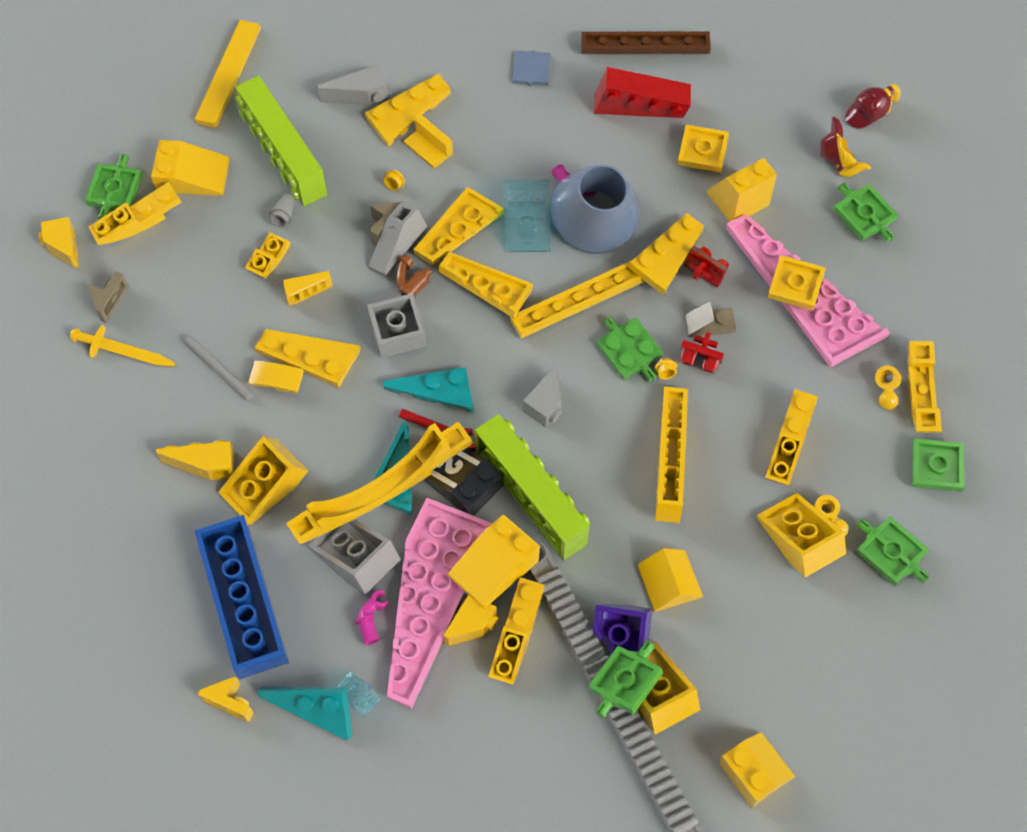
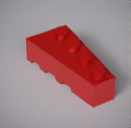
M607 67L595 91L594 114L684 118L691 106V84Z

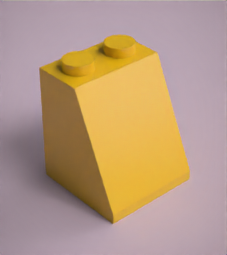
M762 158L726 177L707 190V194L729 222L744 214L751 216L770 205L777 173L765 158Z

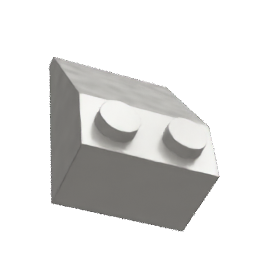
M356 519L317 537L308 545L309 549L337 574L364 594L374 587L401 560L388 538Z

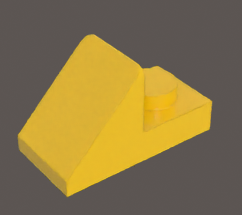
M232 677L200 689L198 692V696L203 702L248 723L254 714L250 706H248L249 702L235 696L240 686L237 677Z

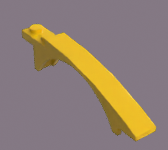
M459 422L443 432L434 423L428 427L420 441L403 459L377 479L346 495L325 501H312L306 505V511L286 524L299 544L317 538L364 515L432 475L433 469L472 445V439Z

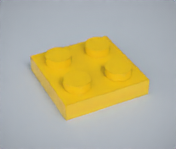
M686 124L677 165L721 173L729 132Z
M780 255L767 298L813 311L826 267Z

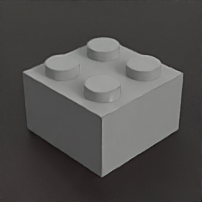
M413 293L367 305L381 358L427 347L425 331Z

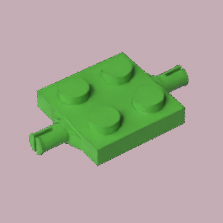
M120 154L117 164L97 165L85 202L87 206L101 208L98 219H101L109 214L111 210H115L126 202L130 206L134 203L143 174L141 170L127 167L130 158L127 154Z
M845 182L841 183L837 189L845 198L834 205L833 211L861 242L875 234H880L887 243L892 241L895 235L888 230L887 226L897 221L899 215L870 184L862 189L852 191Z
M608 316V319L605 318L603 323L610 332L597 341V346L622 379L625 380L633 374L642 372L648 382H652V379L655 380L657 375L652 371L650 365L663 356V351L640 321L634 317L627 323L618 326L611 316Z
M891 516L883 524L875 528L864 518L857 523L856 526L867 537L856 553L894 587L910 574H913L922 584L930 577L918 566L929 549Z
M646 640L639 652L628 651L617 646L588 686L590 692L603 699V702L595 710L599 717L605 718L612 706L620 707L633 715L663 674L661 667L647 659L653 649H655L653 643H649Z

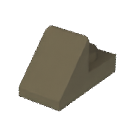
M401 202L370 206L372 218L376 220L370 228L371 241L374 245L377 246L387 218Z
M115 271L112 277L106 281L104 290L88 284L95 309L104 323L107 322L129 287L122 273Z
M707 302L685 314L688 337H695V335L705 336L707 331L711 332V335L735 333L736 331L732 308L713 310L712 303Z

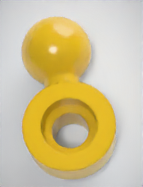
M885 365L877 370L875 381L883 389V393L879 396V405L885 410H892L898 405V396L893 390L900 385L901 374L893 366ZM892 375L893 380L887 383L886 377Z
M831 495L820 496L814 503V507L844 532V536H846L848 525L844 520L837 517L840 512L839 501ZM822 507H827L829 509V513H825L822 510Z

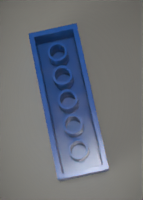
M244 515L195 530L233 670L238 679L240 680L288 664L289 659L251 532Z

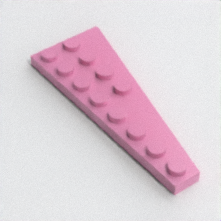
M747 214L732 220L726 225L727 231L769 287H771L780 255L797 260L801 259L796 254L793 256L783 247L784 244L779 240L775 241L765 232V229ZM824 277L813 311L781 302L830 368L887 338L890 333L887 328L883 329L875 323L871 315H866L858 309L854 301L851 299L847 300L837 291V288Z

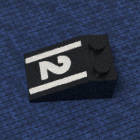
M467 448L433 469L432 475L424 479L425 482L458 510L473 516L504 486L503 473L485 458Z

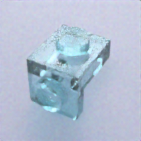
M352 672L337 686L346 687L348 705L353 707L361 717H365L380 700L379 695L370 684Z

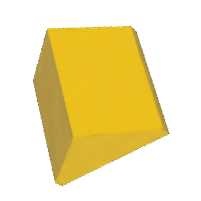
M663 548L637 565L654 612L703 597L685 550Z

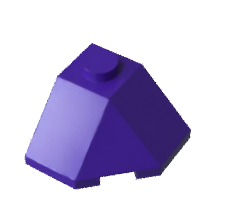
M597 604L593 632L603 641L611 655L617 646L628 651L639 652L650 636L653 609L631 605Z

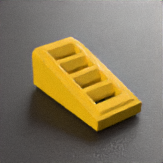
M329 271L283 280L289 306L333 287Z

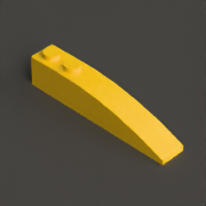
M664 387L655 521L680 523L688 404V389Z

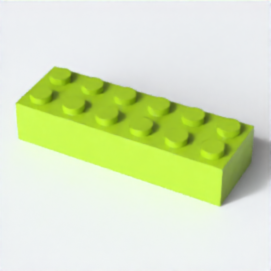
M256 76L235 86L238 94L235 99L241 108L239 110L241 118L244 122H249L252 135L260 139L259 144L264 153L268 152L270 154L269 158L275 169L279 168L281 171L280 176L285 184L289 183L291 186L290 191L295 200L299 199L305 207L327 196L321 166L262 78Z
M498 414L475 429L476 451L503 473L505 488L562 560L565 561L588 545L590 521L583 512L579 513L571 496L568 493L564 494L560 490L557 479L552 474H547L541 459L530 453L527 442L522 437L518 438L514 433L515 429L508 419L504 420Z

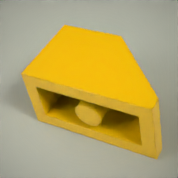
M69 217L41 222L42 232L38 233L41 245L46 246L49 254L74 268L79 267L75 231Z
M468 595L443 635L444 643L451 646L485 637L488 630L493 631L498 623L497 607L489 604L486 608H483Z

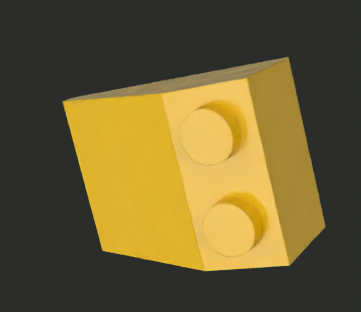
M159 140L151 178L156 189L169 182L178 194L223 196L230 157L183 141Z
M262 436L218 493L240 516L244 515L249 525H252L292 492L309 470L278 439Z
M798 493L757 515L758 521L787 561L804 577L811 575L846 554L844 532Z
M503 514L484 530L451 569L448 577L479 605L486 608L538 563L540 545Z
M653 641L651 643L655 645V649H653L647 659L661 667L663 674L637 711L643 721L656 735L700 711L697 689L657 642Z

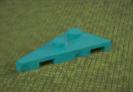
M466 367L383 381L384 389H388L393 393L401 395V392L415 395L416 399L432 403L438 402L447 407L454 405L465 408L467 412H474Z
M402 422L374 480L391 469L410 452L409 426H407V423ZM411 488L385 502L384 505L411 515Z
M261 687L258 690V697L344 740H349L353 736L346 687Z

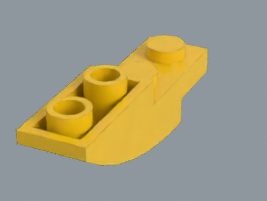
M167 182L130 206L126 202L88 227L98 245L116 242L136 235L165 220L164 213L180 204L181 200L173 186Z
M794 390L765 479L789 486L818 396Z
M520 577L488 677L514 685L538 615V608L545 589L544 584Z

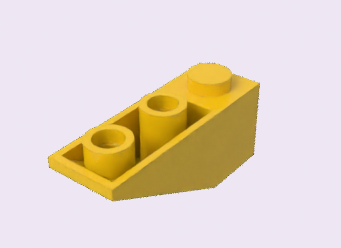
M216 440L213 443L207 444L190 443L188 446L179 447L168 445L164 448L156 449L161 463L208 480L229 479L235 471V453L230 441Z

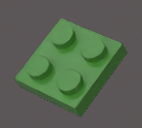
M914 438L912 442V487L962 492L965 488L964 443Z

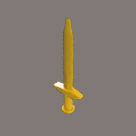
M104 325L100 326L95 336L80 332L78 328L70 332V339L73 342L78 340L91 344L90 358H94L98 350L103 349L153 365L175 366L173 361L160 354L104 338L106 329Z

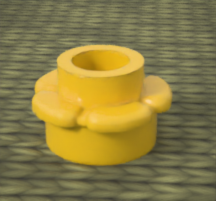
M391 170L385 173L383 182L389 190L397 191L405 184L403 175L399 171Z
M663 358L657 362L655 373L658 374L660 379H670L677 374L676 368L678 365L669 358Z

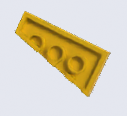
M437 74L365 112V117L389 147L394 143L396 137L406 133L408 127L419 116H423L426 111L432 110L451 93V90L440 74Z
M467 187L413 249L414 255L434 265L449 252H452L502 216L504 208Z
M686 213L629 263L628 268L664 296L668 286L675 278L679 268L684 263L690 249L695 245L705 226Z
M449 252L439 265V272L512 318H515L533 289V284L452 252Z
M266 329L256 344L255 351L284 365L304 370L305 374L339 388L359 355L361 347L355 344Z

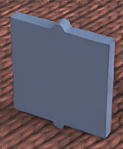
M534 50L531 52L515 51L512 83L528 84L529 86L548 85L551 53L535 52Z

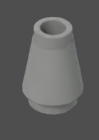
M284 194L270 211V221L273 225L285 227L291 222L295 198L292 195Z

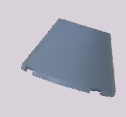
M594 165L568 175L558 184L551 198L550 216L554 228L558 230L566 243L587 253L600 254L614 251L632 238L640 220V205L634 190L618 169L609 165ZM589 191L604 193L613 200L616 207L611 209L595 208L586 202L582 194Z

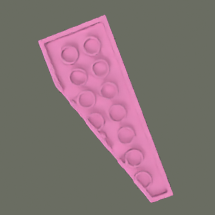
M426 498L405 542L393 655L387 698L410 709H412L444 641L443 635L453 621L466 593L448 577V573L484 530L492 524L430 498Z

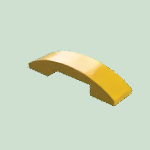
M909 341L908 387L911 414L916 433L942 432L940 408H937L933 370L936 363L934 341Z

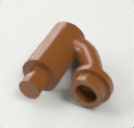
M403 254L397 258L399 263L396 276L397 286L401 296L413 293L415 297L429 283L428 278L432 271L425 267L422 271H417L406 281V270L409 271L414 263L408 255Z

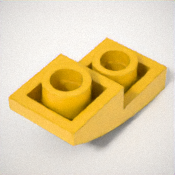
M269 232L260 250L255 249L245 269L266 279L282 260L291 243Z
M255 361L249 384L255 387L274 388L279 392L298 393L304 370L277 363Z

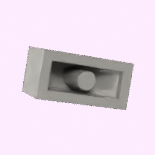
M554 367L523 400V412L545 428L551 422H556L562 413L558 371Z

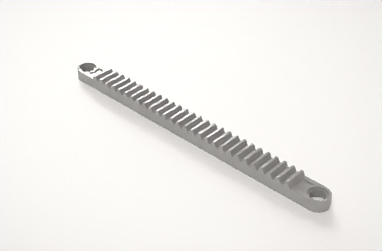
M535 541L540 545V551L543 556L529 572L534 582L545 585L542 596L587 680L591 683L609 657L605 654L604 648L600 645L599 639L595 636L589 621L585 618L584 612L580 609L579 603L576 601L574 594L571 592L569 585H567L560 568L557 567L549 550L544 543ZM597 696V698H598V700H599V702H600V704H601V703L603 702V699H602L601 697ZM612 706L607 713V717L669 831L703 832L697 817L694 816L692 808L687 803L686 797L683 796L681 788L672 776L670 768L667 767L665 759L656 747L654 739L651 738L649 730L646 729L644 721L640 718L639 712L636 711L633 715L620 707Z

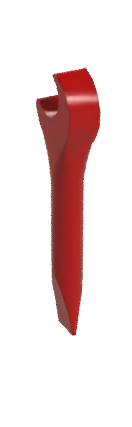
M402 409L398 416L427 429L434 423L441 432L449 428L446 425ZM464 428L469 436L473 435L472 428ZM476 443L470 445L467 449L472 452L476 451Z

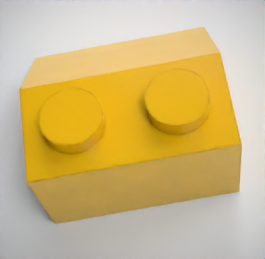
M762 732L739 743L725 753L719 762V765L752 808L795 777Z

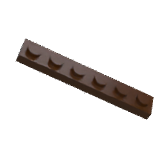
M710 31L581 32V54H710L711 50Z

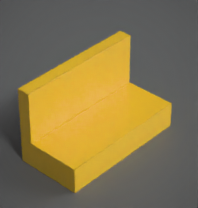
M421 115L415 120L416 131L404 140V144L435 169L453 154L452 140Z

